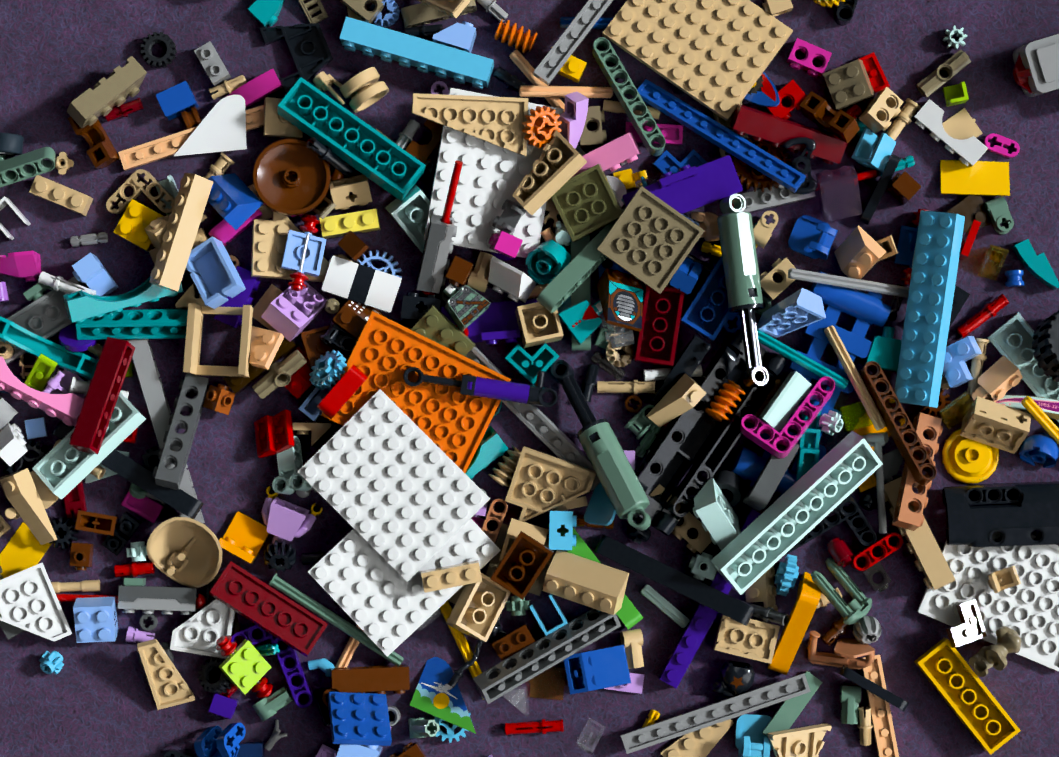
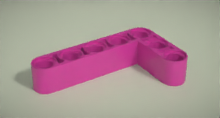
M822 377L780 433L752 414H747L742 418L740 424L741 433L773 456L780 459L785 458L831 398L835 389L834 380L831 377ZM828 385L830 390L825 391L821 386ZM810 400H817L819 402V405H812L810 403ZM799 415H806L808 417V420H801L799 418ZM750 422L754 427L748 429L744 424ZM793 429L797 432V435H789L787 431ZM766 433L770 438L764 440L760 435ZM782 444L786 447V450L780 451L776 446Z

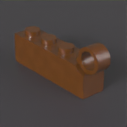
M386 665L330 668L331 687L323 691L322 700L329 707L325 697L330 691L350 693L374 692V694H386V691H394V694H403L405 690H410L409 666Z

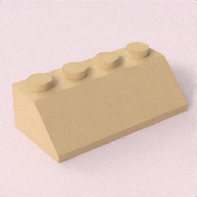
M557 550L546 572L542 591L614 615L622 608L629 573L563 550Z

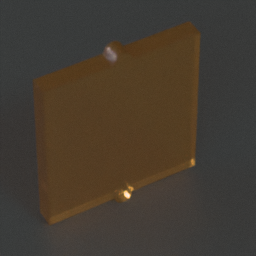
M551 667L530 679L529 697L563 700L564 686H566L565 668Z

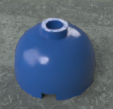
M1033 434L1023 441L1019 452L1020 459L1035 466L1034 462L1043 464V468H1051L1057 463L1059 448L1057 443L1048 434Z

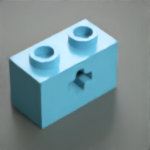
M550 511L549 549L572 550V546H576V535H573V527L577 526V515H573V511ZM561 525H565V528L568 529V533H565L564 536L557 532Z

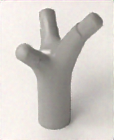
M275 720L273 733L264 745V748L268 751L272 749L279 739L287 736V733L280 734L279 720Z

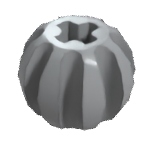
M866 615L854 623L853 635L862 644L874 643L881 635V625L876 618Z

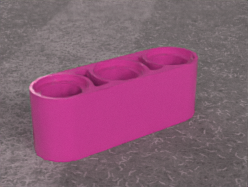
M258 209L237 230L223 219L208 234L222 241L225 247L227 242L230 243L253 223L254 219H259L262 216V212Z

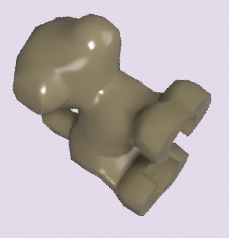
M1006 626L999 627L996 630L997 644L983 646L977 654L969 659V665L977 676H986L988 669L991 667L1002 671L1007 666L1006 656L1010 653H1019L1021 638L1015 630Z

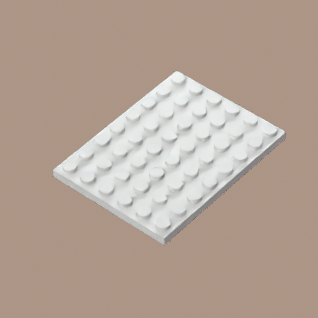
M450 88L449 95L497 97ZM528 102V115H531L530 109L536 110V106L543 107L545 105ZM550 107L556 110L555 114L563 113L561 108ZM443 125L423 240H426L431 214L443 215L455 161H461L463 165L450 215L451 218H454L457 233L456 237H452L451 242L455 246L498 253L489 249L491 244H488L492 233L495 234L497 231H500L492 226L493 221L497 216L500 217L504 211L502 206L505 200H511L521 206L512 195L525 175L530 173L533 163L544 152V147H534L528 144L529 140H527V156L525 157ZM547 202L533 215L526 211L517 223L513 236L523 241L516 257L527 258L528 254L539 246Z
M381 389L298 471L407 582L490 500Z
M470 519L407 582L355 529H352L308 570V573L388 657L462 587L457 586L425 593L420 571L477 560L481 570L501 550Z
M995 531L992 534V539H998L1000 531ZM946 540L942 554L955 581L934 592L931 588H926L917 612L954 627L962 624L956 605L976 599L987 637L981 639L996 645V630L1002 626L1011 628L1021 638V648L1019 653L1016 654L1059 672V546L1052 544L970 547L968 545H947ZM1014 565L1021 584L994 593V590L989 587L988 575Z

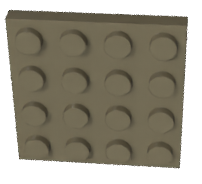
M641 186L597 250L651 289L661 294L705 230Z

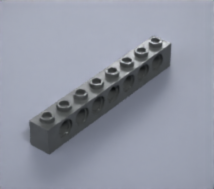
M591 609L474 677L473 681L481 696L489 704L621 627V624L616 614L611 615Z

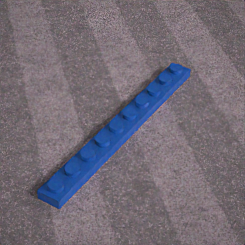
M645 79L637 89L644 102L795 193L805 181L806 175L649 80Z

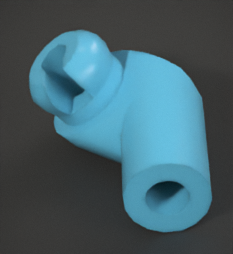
M325 658L308 661L309 670L321 669L325 676L331 677L330 668H335V666Z

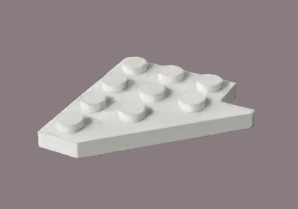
M43 562L0 580L1 621L54 642L72 634Z

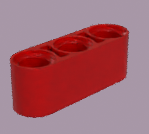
M353 364L316 407L332 419L365 382L368 376Z
M894 532L885 534L876 540L873 545L867 546L856 553L852 558V567L859 571L867 570L898 550L903 544L902 536ZM891 536L897 538V544L893 547L888 543ZM876 546L881 548V554L878 557H875L872 553L873 548ZM862 556L865 559V565L858 567L856 560Z

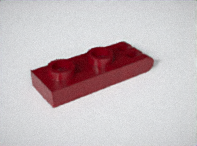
M82 481L64 497L67 518L72 519V511H74L75 518H77L78 510L87 511Z

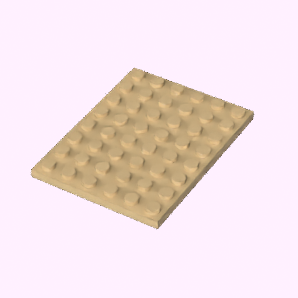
M627 0L603 31L602 35L727 122L736 110L737 104L743 101L793 33V30L750 0Z

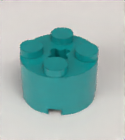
M554 240L545 241L528 254L526 265L529 270L527 272L535 282L542 285L549 284L570 263L571 255L562 245Z

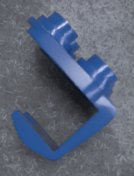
M803 215L795 222L788 245L794 252L811 259L821 258L827 260L838 230L831 228L826 222Z

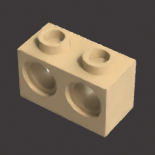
M885 87L876 94L859 117V120L875 134L881 130L885 131L891 125V118H895L900 113V106L903 101L888 87Z

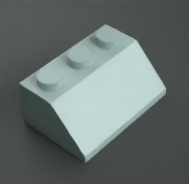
M797 371L790 372L758 418L776 431H782L791 414L793 415L799 408L798 404L802 399L805 400L811 392L810 387L812 384Z
M713 478L709 479L694 498L695 507H693V512L696 518L701 519L704 530L706 532L709 531L713 544H717L722 551L741 533L739 518Z

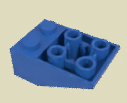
M624 645L575 653L564 659L570 695L631 683Z

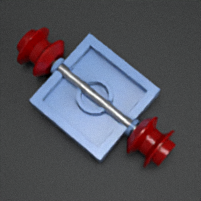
M306 215V217L301 218L304 225H301L299 228L304 233L289 230L287 234L281 268L295 271L289 275L293 278L292 282H288L291 289L295 291H302V289L307 288L304 281H307L309 278L305 274L318 277L320 274L327 239L312 236V234L318 232L315 226L320 224L317 217L313 215Z

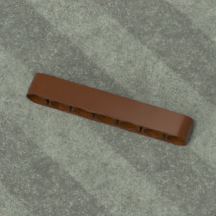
M869 361L861 368L859 375L914 479L920 485H926L936 477L937 470L880 365L875 361ZM866 369H870L873 375L868 374ZM876 386L881 387L883 392L877 391ZM885 403H889L892 409H888ZM894 419L898 420L901 423V426H897L894 422ZM904 436L909 438L910 443L904 441ZM913 453L919 456V460L914 459ZM922 470L928 473L929 478L923 475Z

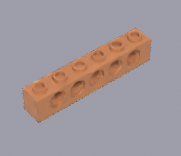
M920 412L914 417L913 427L935 466V461L933 460L934 455L937 454L939 449L937 440L943 430L941 425L942 419ZM923 433L929 436V440L924 438ZM913 453L914 459L919 460V456ZM906 462L904 463L892 525L915 531L924 522V515L922 514L923 509L926 508L928 503L926 494L927 490L931 487L932 480L926 485L917 483ZM922 470L923 475L929 478L928 473ZM912 486L917 488L918 494L913 492ZM908 504L914 507V512L909 510Z

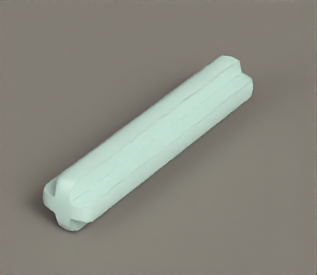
M644 586L641 590L642 595L681 628L686 627L690 620L651 586Z

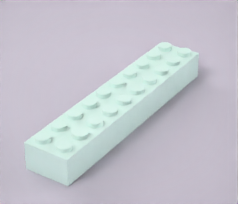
M851 431L710 562L730 587L740 595L743 594L883 463L866 440L859 434Z

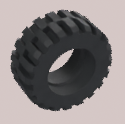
M1059 311L1043 320L1037 326L1033 334L1034 341L1032 342V349L1035 350L1033 356L1038 361V367L1044 370L1043 373L1047 377L1051 376L1052 380L1057 383L1059 382Z

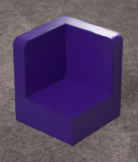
M216 693L209 712L232 719L239 699L228 698Z

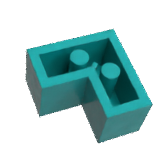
M545 343L532 357L517 344L505 357V360L534 385L537 379V372H546L559 358V355Z

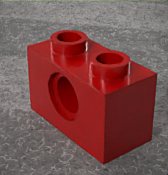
M791 80L778 91L780 99L778 106L762 107L768 114L788 120L792 116L790 113L795 108L797 111L801 109L799 105L807 95L794 80ZM781 100H790L791 106L788 108L784 107L781 104Z

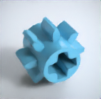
M46 651L39 660L41 662L40 668L46 674H51L52 672L58 674L64 666L62 662L63 657L57 651H52L51 653Z

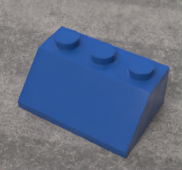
M235 173L211 176L208 179L213 181L208 202L235 230L264 204Z

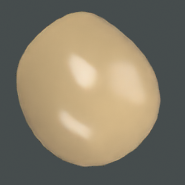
M188 517L168 519L154 529L147 541V555L153 564L172 580L190 588H199L210 583L221 567L222 548L218 538L205 524Z

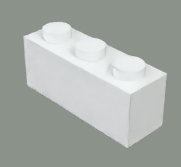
M8 422L0 431V457L11 467L28 450L25 446L27 442L23 439L24 436L21 433V429L15 423L11 425Z

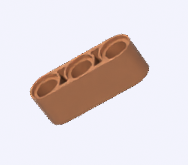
M495 499L491 503L482 527V531L494 543L508 508L507 503L503 499ZM496 502L504 504L505 509L502 513L494 511L493 507ZM495 520L498 523V528L495 531L488 530V521Z

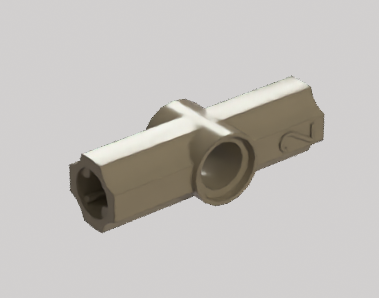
M960 49L916 85L918 91L925 98L929 97L971 63L969 56ZM939 70H946L948 77L942 78Z
M295 350L282 362L273 363L269 367V373L254 384L252 388L259 397L264 399L277 387L288 385L291 376L304 366L307 360L298 350Z

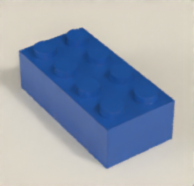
M722 256L680 320L681 323L711 342L714 341L731 314L729 312Z

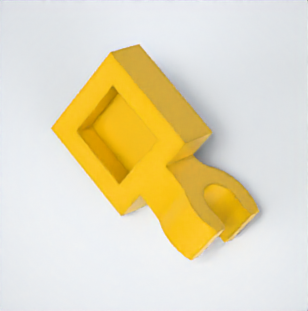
M630 168L613 173L614 177L622 181L626 190L636 188L635 182L641 181L642 176L648 179L646 170L633 174Z

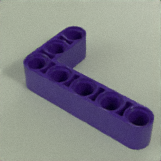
M258 625L235 633L230 641H235L239 635L249 640L252 645L267 639H271L272 644H278L279 639ZM256 628L261 629L263 632L261 639H256L253 635ZM289 645L286 650L278 647L280 652L276 655L297 706L306 708L311 705L314 698L296 650ZM291 657L295 660L293 668L286 666V658ZM298 675L302 678L300 686L293 684V676ZM305 693L309 696L307 704L300 702V694Z

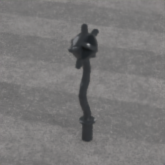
M499 616L489 636V643H493L494 637L499 634L506 635V632L501 630L499 623L501 616ZM477 641L472 659L464 663L457 671L454 670V675L448 683L449 686L454 688L460 678L464 677L463 671L477 661L483 641Z

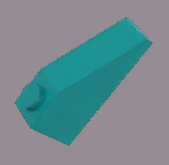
M256 0L248 8V11L264 27H271L278 21L277 17L280 14L284 0Z

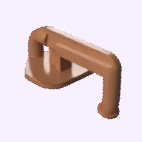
M813 630L809 632L808 660L813 664L842 667L844 665L850 669L859 670L870 666L874 661L875 649L852 638L838 639L834 648L835 654L817 652V640L820 638V634ZM866 655V659L857 658Z

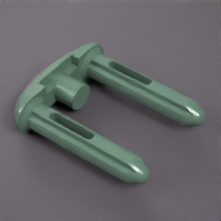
M827 558V568L853 600L846 604L820 572L813 571L811 573L812 581L844 618L843 623L847 625L854 624L870 611L872 599L867 598L841 566H837L832 558Z

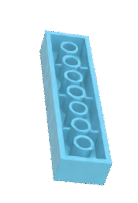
M347 16L339 38L341 44L345 46L344 49L355 52L357 49L363 51L362 54L369 57L374 55L381 56L383 61L390 63L392 60L398 61L400 66L410 68V65L418 67V71L423 73L432 71L436 73L437 77L444 79L449 76L454 78L455 82L465 84L466 81L472 83V86L478 89L488 88L494 68L493 59Z

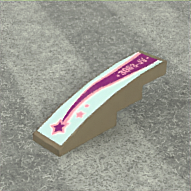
M1005 395L1002 399L996 401V403L1030 414L1021 404V401L1027 395ZM1029 396L1049 418L1059 420V400Z

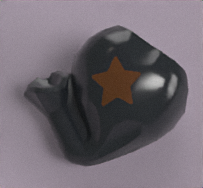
M727 661L721 668V679L716 680L712 686V691L721 693L727 699L746 693L752 686L755 678L752 666L745 662Z

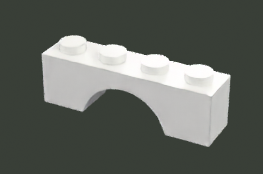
M929 99L914 116L917 119L915 123L923 130L925 127L931 131L930 136L937 142L941 139L946 144L944 147L950 153L954 154L956 152L961 156L959 160L967 167L969 164L974 166L988 150V147L974 136L964 140L950 137L942 125L944 111Z

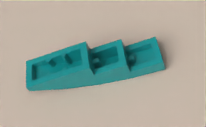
M822 410L798 441L800 446L797 451L796 482L819 462L821 433L819 420ZM801 414L800 419L806 421L808 417Z

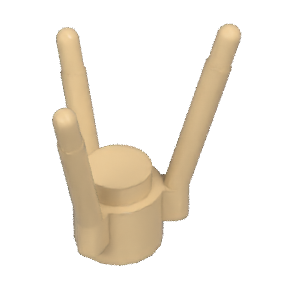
M324 71L315 76L313 82L317 89L320 91L329 90L342 105L345 104L331 87L332 83L341 88L343 85L335 80L330 74L327 75Z

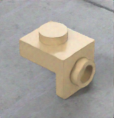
M1014 565L988 575V584L994 590V593L1021 584Z

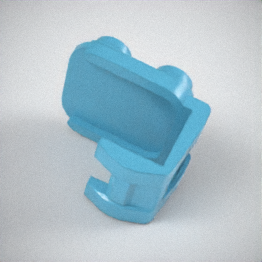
M744 714L738 717L735 734L738 757H770V751L772 750L770 740L762 734V731L772 719L770 716Z

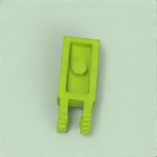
M40 354L24 384L42 392L58 363Z

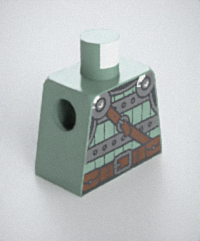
M449 284L443 290L450 298L445 304V309L462 332L490 306V302L468 285H464L458 291L452 284Z

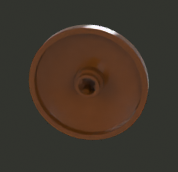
M284 139L274 142L265 148L256 160L253 170L255 191L264 205L274 212L289 216L305 214L315 209L328 192L330 185L329 165L325 160H320L316 153L307 148L308 142Z

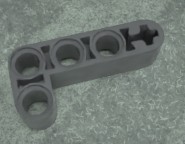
M796 443L790 453L782 459L771 454L754 485L746 492L742 502L758 512L764 509L800 445ZM782 444L776 446L780 451L786 450V447Z

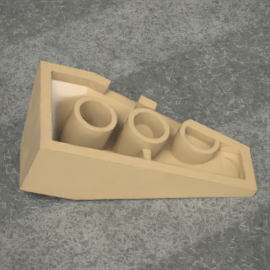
M28 468L0 477V485L5 497L39 543L43 545L57 540Z

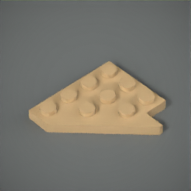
M272 210V220H253L251 277L293 280L289 275L295 271L281 268L288 231L302 232L286 215ZM324 257L319 276L315 277L305 274L309 278L307 281L324 282L328 270V261Z
M524 446L505 501L523 507L519 521L525 522L590 492L596 473L593 470Z

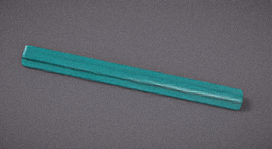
M757 329L759 343L820 377H831L839 388L845 389L849 381L846 378Z

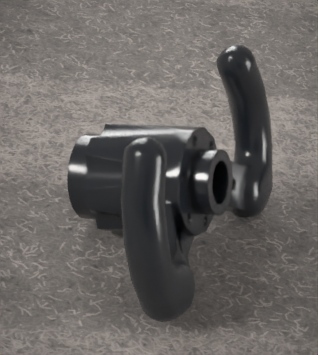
M807 137L792 138L783 143L785 149L797 144H804L806 147L800 157H796L790 165L802 174H807L808 179L805 178L807 186L799 187L795 193L787 188L785 190L793 194H809L814 192L818 186L817 181L811 176L810 155L816 149V143L813 139ZM799 162H801L802 165H805L803 169L798 168Z

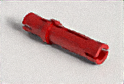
M1001 294L990 304H985L981 311L956 328L957 332L962 338H965L986 320L995 317L997 312L1010 304L1009 301Z
M563 719L505 723L506 735L564 732Z

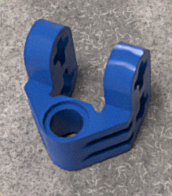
M238 722L229 724L224 730L219 726L208 727L195 740L194 749L197 756L237 757L240 749L239 743L246 734L245 726Z

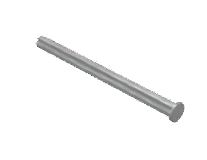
M794 268L788 270V278L906 298H908L909 287Z

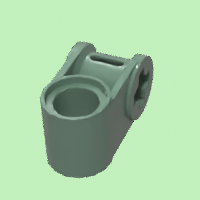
M1000 196L984 203L994 230L1001 235L1008 233L1013 228L1014 221L1005 198ZM1002 222L1008 224L1006 227L1000 226Z
M654 405L645 406L624 426L636 435L637 440L654 423L646 418L644 414L647 408H654Z

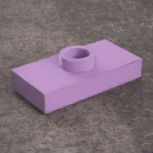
M630 673L631 683L604 689L642 694L644 674Z

